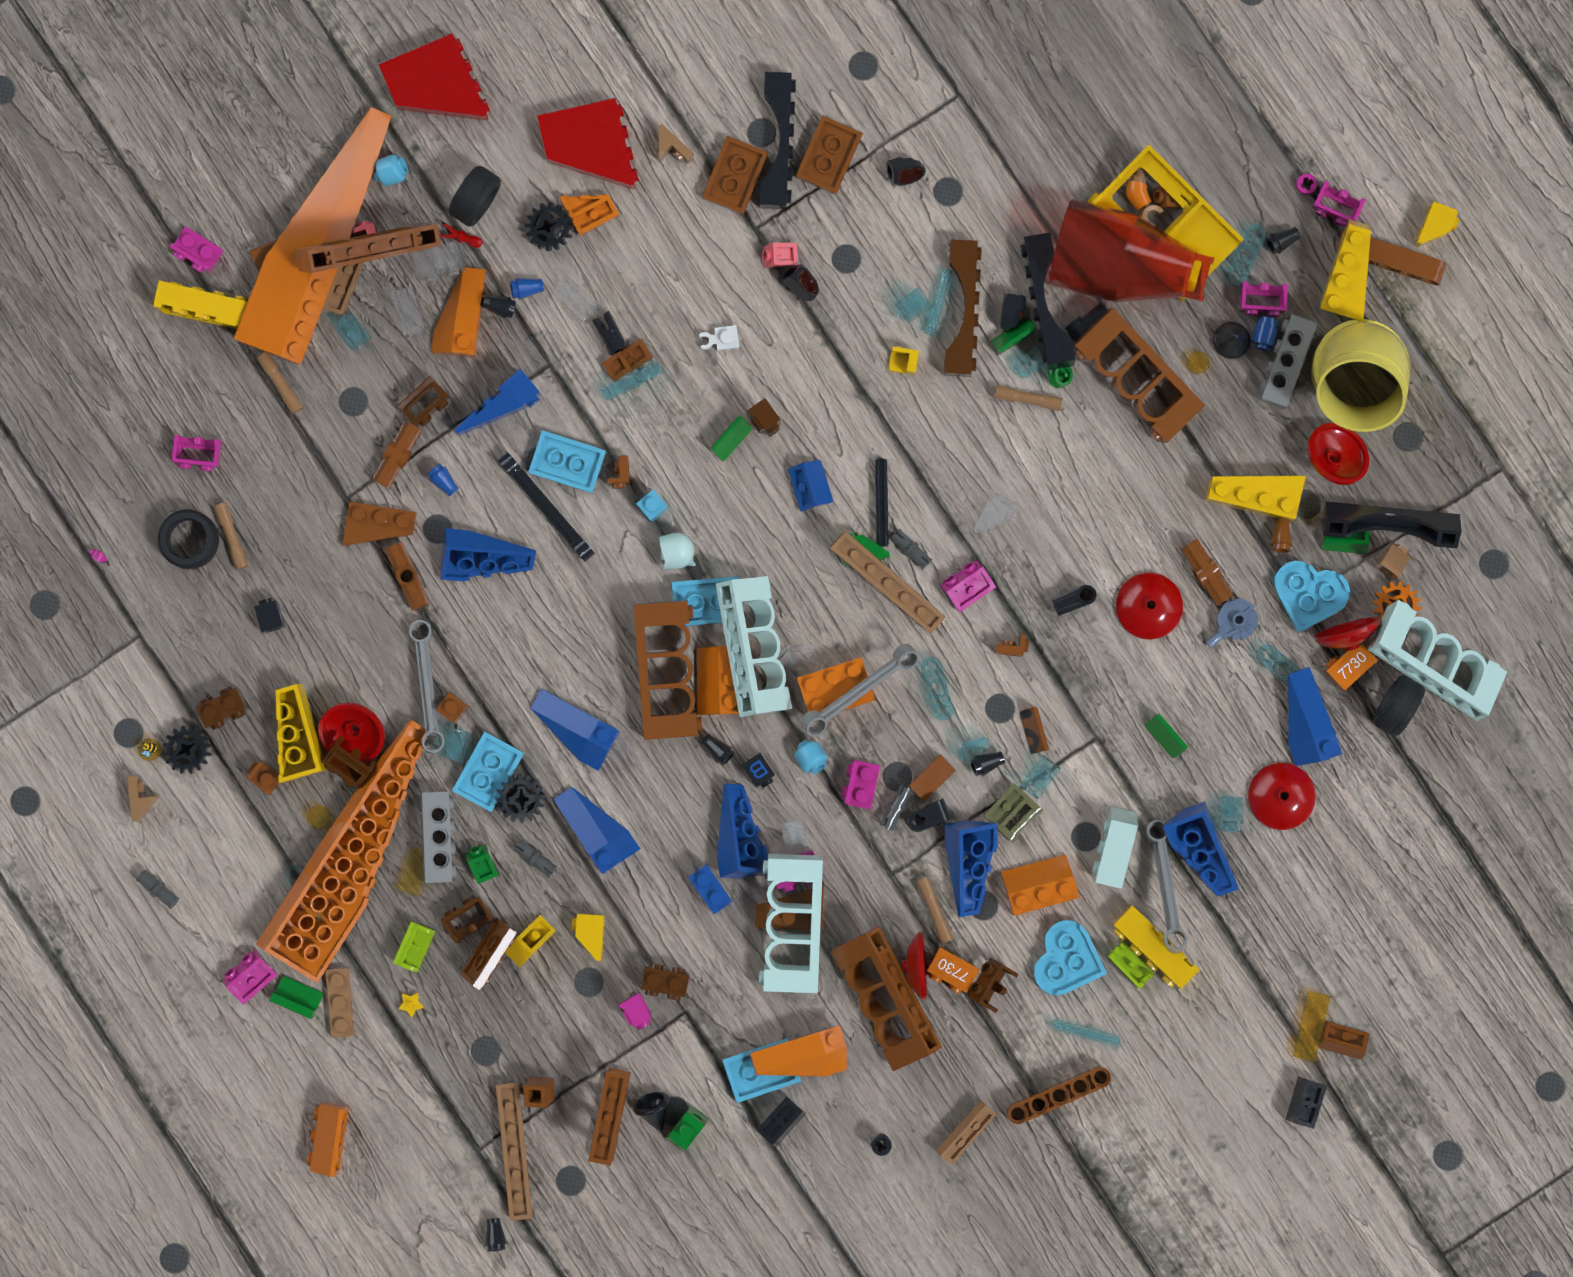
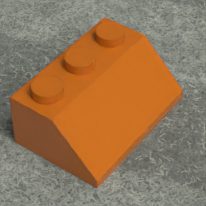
M727 646L697 648L698 715H739Z
M1066 854L1001 872L1013 916L1080 898Z
M322 1102L319 1107H315L314 1120L317 1121L316 1130L312 1129L310 1143H314L313 1152H309L307 1159L310 1172L329 1177H335L340 1173L349 1106Z

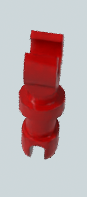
M448 224L442 225L443 227H448L449 232H452V234L444 235L440 233L441 237L456 239L458 243L464 242L474 248L482 246L483 241L480 237L468 235L464 230L457 231Z

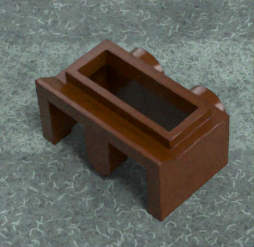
M429 376L403 399L397 407L417 428L420 425L424 427L431 421V415L436 410L440 412L449 404L447 400L450 397ZM434 388L440 395L419 415L414 417L409 409L429 390Z
M765 398L747 410V417L752 419V423L760 434L764 433L771 437L780 430L781 419Z
M340 736L326 753L322 763L325 764L324 766L327 771L331 773L336 772L343 777V781L347 785L359 788L373 771L377 761L373 759L368 767L359 760L361 755L359 749L354 748L349 753L340 746L344 740V737Z
M472 895L463 901V907L458 910L453 907L443 913L445 918L441 922L454 943L461 941L495 919L481 896L476 898ZM479 904L484 914L456 931L451 921Z
M990 957L988 962L982 965L981 974L977 981L971 984L968 997L997 1013L998 1009L988 1002L994 992L1002 996L1006 994L1007 988L999 984L1006 972L1016 978L1019 974Z

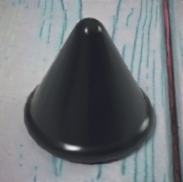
M1223 323L1214 332V348L1224 358H1239L1250 347V334L1239 323Z
M664 1092L648 1093L634 1103L633 1112L656 1130L661 1131L664 1128L670 1098Z

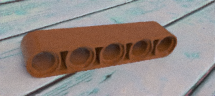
M1342 230L1341 236L1336 248V253L1338 251L1345 230ZM1370 237L1368 264L1428 284L1440 285L1446 262Z
M1102 1066L1093 1067L1012 1103L1007 1108V1117L1014 1124L1027 1122L1106 1087L1111 1081V1074ZM1098 1071H1104L1106 1074V1079L1102 1083H1097L1094 1080V1075ZM1077 1080L1085 1082V1089L1082 1092H1076L1073 1088ZM1056 1089L1064 1091L1065 1096L1063 1100L1055 1101L1053 1099V1092ZM1036 1098H1041L1044 1101V1106L1041 1110H1034L1032 1108V1102ZM1016 1107L1023 1109L1024 1113L1020 1119H1013L1011 1116L1012 1110Z

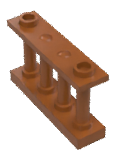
M609 1068L606 1071L588 1159L589 1162L609 1166L613 1162L631 1072Z

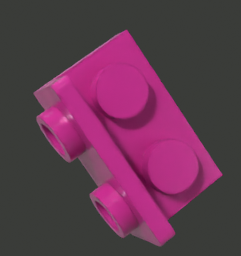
M186 226L175 243H171L169 246L174 251L172 253L173 256L181 261H184L186 258L192 262L191 267L200 273H203L204 270L211 273L224 252L223 249Z
M977 560L967 563L960 572L950 575L940 585L959 613L996 588L984 567Z
M854 760L853 764H848L846 777H850L848 786H843L841 799H845L844 804L871 810L880 769L879 765Z
M254 950L252 953L246 954L242 958L241 963L235 968L229 969L222 980L225 987L244 1005L275 978L277 973L261 957L260 953Z

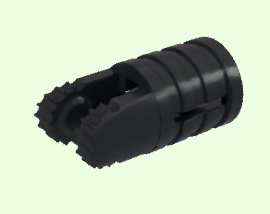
M607 311L603 316L609 327L608 330H606L599 318L592 321L601 339H603L609 355L612 356L619 351H623L628 346L624 338H622V334L619 332L610 311Z

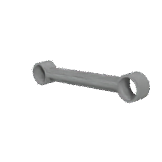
M417 620L410 625L409 635L415 643L425 725L422 746L427 753L434 755L444 749L445 740L438 728L428 643L431 639L432 631L426 621ZM417 625H424L428 629L427 637L421 640L415 639L412 635L413 628ZM430 735H437L441 739V746L436 750H429L425 745V740Z
M909 644L898 646L893 652L892 660L822 711L812 710L807 712L801 720L802 727L812 737L821 735L827 728V721L900 668L902 670L912 669L918 663V653ZM910 653L907 659L901 661L906 654ZM819 720L815 726L810 727L812 722Z
M1154 820L1147 826L1146 837L1153 844L1167 928L1164 946L1171 953H1180L1186 947L1187 935L1180 929L1166 844L1168 838L1166 834L1161 839H1155L1150 835L1152 827H1163L1165 822ZM1179 934L1184 942L1180 947H1172L1167 942L1168 936Z

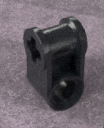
M944 798L912 813L908 818V826L914 832H921L953 818ZM915 816L924 819V822L921 823L922 827L913 824Z

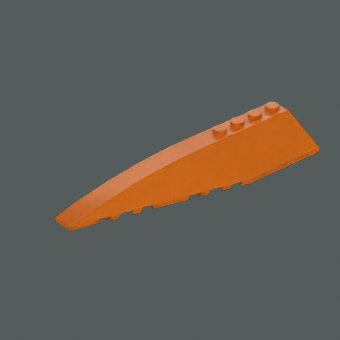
M372 107L369 108L354 129L353 134L342 146L341 151L330 163L329 168L306 197L300 209L289 221L288 226L277 238L276 243L265 255L234 335V340L290 363L301 365L338 268L315 273L301 272L298 269L295 249L350 238L377 162L391 115Z
M409 720L378 760L373 771L353 794L255 944L316 983L324 974L367 906L370 889L373 888L376 881L375 875L378 867H381L384 859L382 857L384 850L389 845L400 814L399 809L402 800L404 801L407 795V786L410 779L413 778L416 761L420 759L423 750L422 738L425 734V729L412 720Z

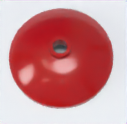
M1326 423L1316 428L1310 435L1307 446L1308 456L1313 467L1322 477L1338 485H1351L1365 476L1369 468V453L1365 443L1355 431L1345 429L1335 423Z
M1147 572L1133 576L1123 584L1116 598V614L1120 624L1128 633L1140 639L1153 640L1169 634L1178 625L1183 612V600L1179 589L1169 578L1158 573ZM1148 601L1154 602V609H1149L1147 607Z
M1367 617L1345 622L1314 635L1315 642L1326 647L1346 648V651L1359 648V643L1364 642L1379 628L1381 621L1379 617Z
M350 702L336 704L324 713L319 722L318 735L326 752L330 750L340 736L344 737L340 746L349 753L354 748L361 751L359 760L364 764L376 758L383 748L385 731L382 722L374 712L363 705Z
M1274 763L1262 768L1254 776L1249 786L1248 803L1253 815L1263 825L1272 829L1288 830L1301 825L1311 815L1315 806L1316 793L1311 778L1301 768L1290 763ZM1282 792H1286L1288 795L1285 801L1280 798Z
M918 932L908 947L907 959L902 960V970L904 974H907L909 984L921 1000H927L924 933Z

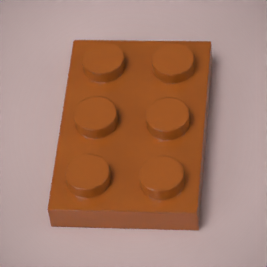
M822 115L798 169L796 178L837 195L863 133Z
M727 136L702 199L744 215L768 152Z
M496 917L460 975L473 987L481 990L489 982L493 969L501 963L507 947L513 944L517 932Z

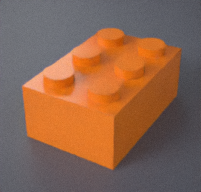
M862 657L798 677L797 681L807 712L812 710L820 712L868 676ZM872 689L843 711L875 701Z

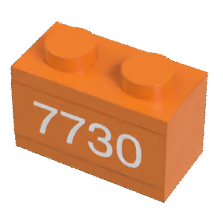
M1359 643V648L1346 651V648H1342L1344 653L1338 659L1334 656L1325 664L1327 669L1323 672L1341 692L1345 691L1378 661L1362 643Z
M939 947L926 971L930 973L929 978L938 983L944 980L950 984L949 989L961 994L962 991L968 992L980 969Z

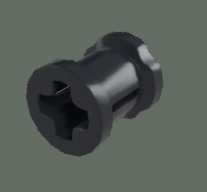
M885 1134L874 1136L871 1140V1147L875 1154L884 1156L890 1152L892 1144L889 1137ZM884 1139L887 1148H882L880 1151L875 1143Z

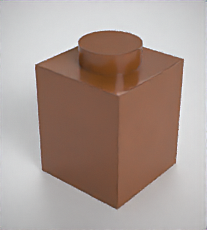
M449 692L436 711L452 723L457 724L469 706Z
M532 1076L523 1085L524 1107L546 1108L555 1100L554 1078Z

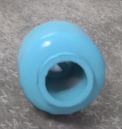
M396 154L378 159L375 164L376 169L373 170L376 181L381 182L386 187L403 182L406 174H408L405 160Z
M804 740L797 745L798 750L795 752L794 758L803 772L813 775L826 767L828 756L819 742Z

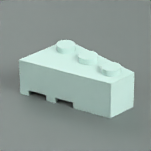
M1111 806L1108 820L1105 819L1103 826L1104 839L1103 841L1100 840L1098 846L1099 861L1094 862L1092 874L1095 875V883L1122 889L1138 828L1137 812Z

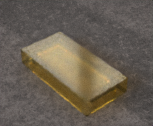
M412 846L396 889L415 896L419 895L423 885L422 849Z

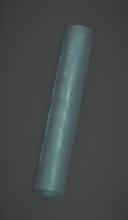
M942 269L925 334L936 335L953 271L949 269Z
M1054 1019L1052 1030L1114 1047L1119 1045L1120 1036Z

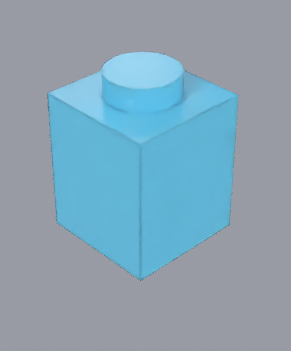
M654 489L636 503L637 507L651 523L669 509Z

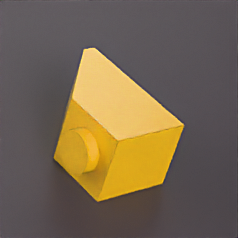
M1433 201L1428 208L1414 246L1420 247L1446 236L1451 230L1455 231L1460 218H1457L1459 211Z
M578 913L577 918L572 919V931L576 932L575 937L594 959L602 961L605 915Z
M539 915L504 953L521 967L556 930Z

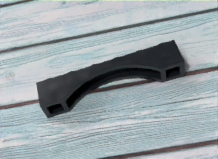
M765 72L764 99L770 105L777 119L780 131V144L775 163L760 184V208L787 209V203H791L792 190H787L788 181H792L793 168H788V159H793V146L789 145V137H794V124L790 123V115H795V101H791V93H796V79H792V73Z
M1051 233L1025 236L1023 244L1020 245L1022 258H1026L1027 266H1024L1025 277L1030 279L1032 286L1028 287L1030 300L1035 302L1036 308H1032L1034 321H1038L1040 327L1036 331L1038 342H1042L1044 348L1041 351L1042 363L1047 364L1048 370L1074 366L1075 354L1072 339L1055 323L1045 300V278L1055 254Z
M1326 501L1322 516L1323 536L1346 538L1364 531L1387 530L1418 537L1436 547L1458 548L1462 532L1460 514Z

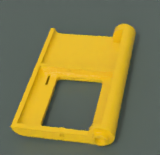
M1149 144L1102 193L1098 194L1095 192L1087 200L1089 203L1087 208L1181 302L1244 240ZM1138 168H1143L1183 208L1182 214L1157 239H1152L1113 200V194Z

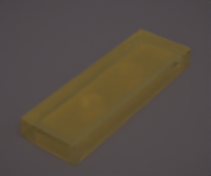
M1312 991L1307 992L1293 1057L1312 1062L1316 1061L1331 996Z

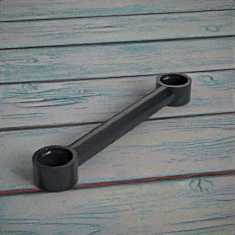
M508 452L498 460L503 468L583 561L586 562L595 553L515 459Z

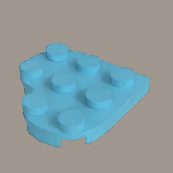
M1292 561L1283 565L1274 576L1276 594L1297 633L1338 613L1346 606L1349 600L1350 588L1348 582L1341 574L1335 571L1323 570L1316 572L1310 564L1308 565L1303 561Z
M1063 920L1056 922L1046 932L1044 942L1046 953L1039 957L1034 965L1035 981L1041 990L1051 995H1062L1107 974L1089 934L1082 925L1075 921Z

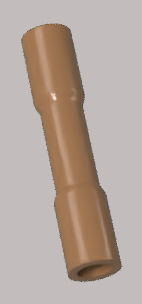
M266 352L260 354L257 357L258 362L265 373L271 378L291 414L294 415L301 411L304 407L295 393L289 388L271 355Z
M999 385L996 386L994 396L996 399L1011 402L1017 401L1057 411L1061 410L1063 400L1061 397L1045 394L1039 395Z
M227 502L215 505L214 509L224 531L235 569L239 570L249 566L234 529Z
M929 876L917 880L916 882L923 899L926 901L941 944L953 940L954 938L947 921L944 919Z

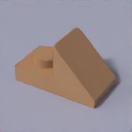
M661 124L659 126V160L662 161L673 149L674 152L672 154L680 162L686 161L689 164L695 158L694 153Z
M128 776L132 822H137L143 819L160 796L142 797V793H145L144 780H140V776Z

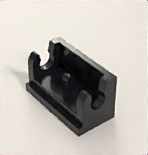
M1298 1076L1285 1120L1314 1129L1327 1085Z
M786 1096L756 1131L771 1145L777 1147L807 1113Z

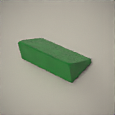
M1024 318L1017 323L1015 328L1004 331L993 338L990 343L997 354L1001 355L1033 334L1037 327L1028 318Z
M738 416L713 444L711 452L721 461H725L752 430L751 426L743 417Z
M1369 531L1356 533L1346 538L1323 536L1322 550L1366 554L1369 547Z
M1156 714L1145 724L1146 729L1172 758L1177 757L1187 749L1188 746L1160 714Z

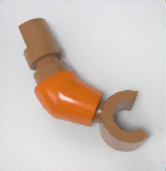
M1138 168L1134 175L1131 176L1130 181H1127L1126 196L1137 211L1141 210L1138 216L1139 226L1146 232H1153L1155 224L1149 222L1147 215L1148 213H1153L1155 216H1158L1164 210L1157 205L1149 204L1152 201L1147 192V179L1144 178L1148 176V173L1143 168Z

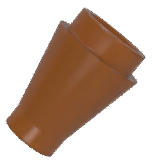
M1276 519V525L1270 542L1273 552H1290L1292 540L1288 519Z

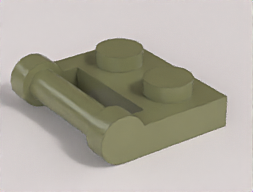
M1013 783L983 816L989 822L997 823V829L1010 842L1014 843L1017 840L1016 836L1037 814L1040 815L1043 809ZM1027 804L1030 809L1008 830L1005 825Z

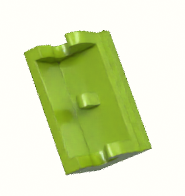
M411 921L393 963L410 971L418 972L436 931Z
M1121 941L1107 955L1138 989H1141L1145 982L1153 977L1154 972L1124 941Z

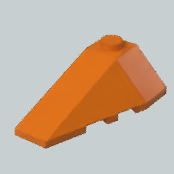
M463 267L434 329L431 353L476 358L486 269Z
M840 1025L749 1053L756 1075L826 1077L847 1070V1047Z

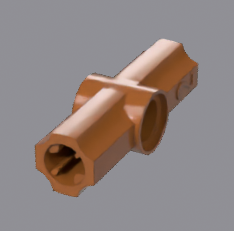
M404 421L394 441H391L382 457L383 460L372 478L373 481L390 489L400 469H403L412 453L411 450L421 435V429Z
M1198 538L1181 548V551L1193 568L1192 572L1202 587H1205L1216 606L1233 596L1221 576L1222 573L1218 565L1208 556Z
M396 543L385 549L396 574L397 581L401 585L411 610L415 611L430 604L404 543ZM405 571H412L413 579L407 583L403 582L402 574Z

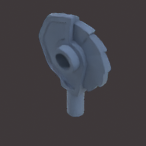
M1241 598L1224 603L1217 615L1218 632L1205 641L1208 647L1212 648L1223 638L1231 637L1232 640H1243L1249 635L1252 636L1255 628L1258 627V615L1253 609L1255 606Z

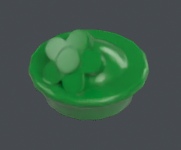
M1071 367L1049 370L1048 378L1051 385L1059 389L1067 386L1073 378Z

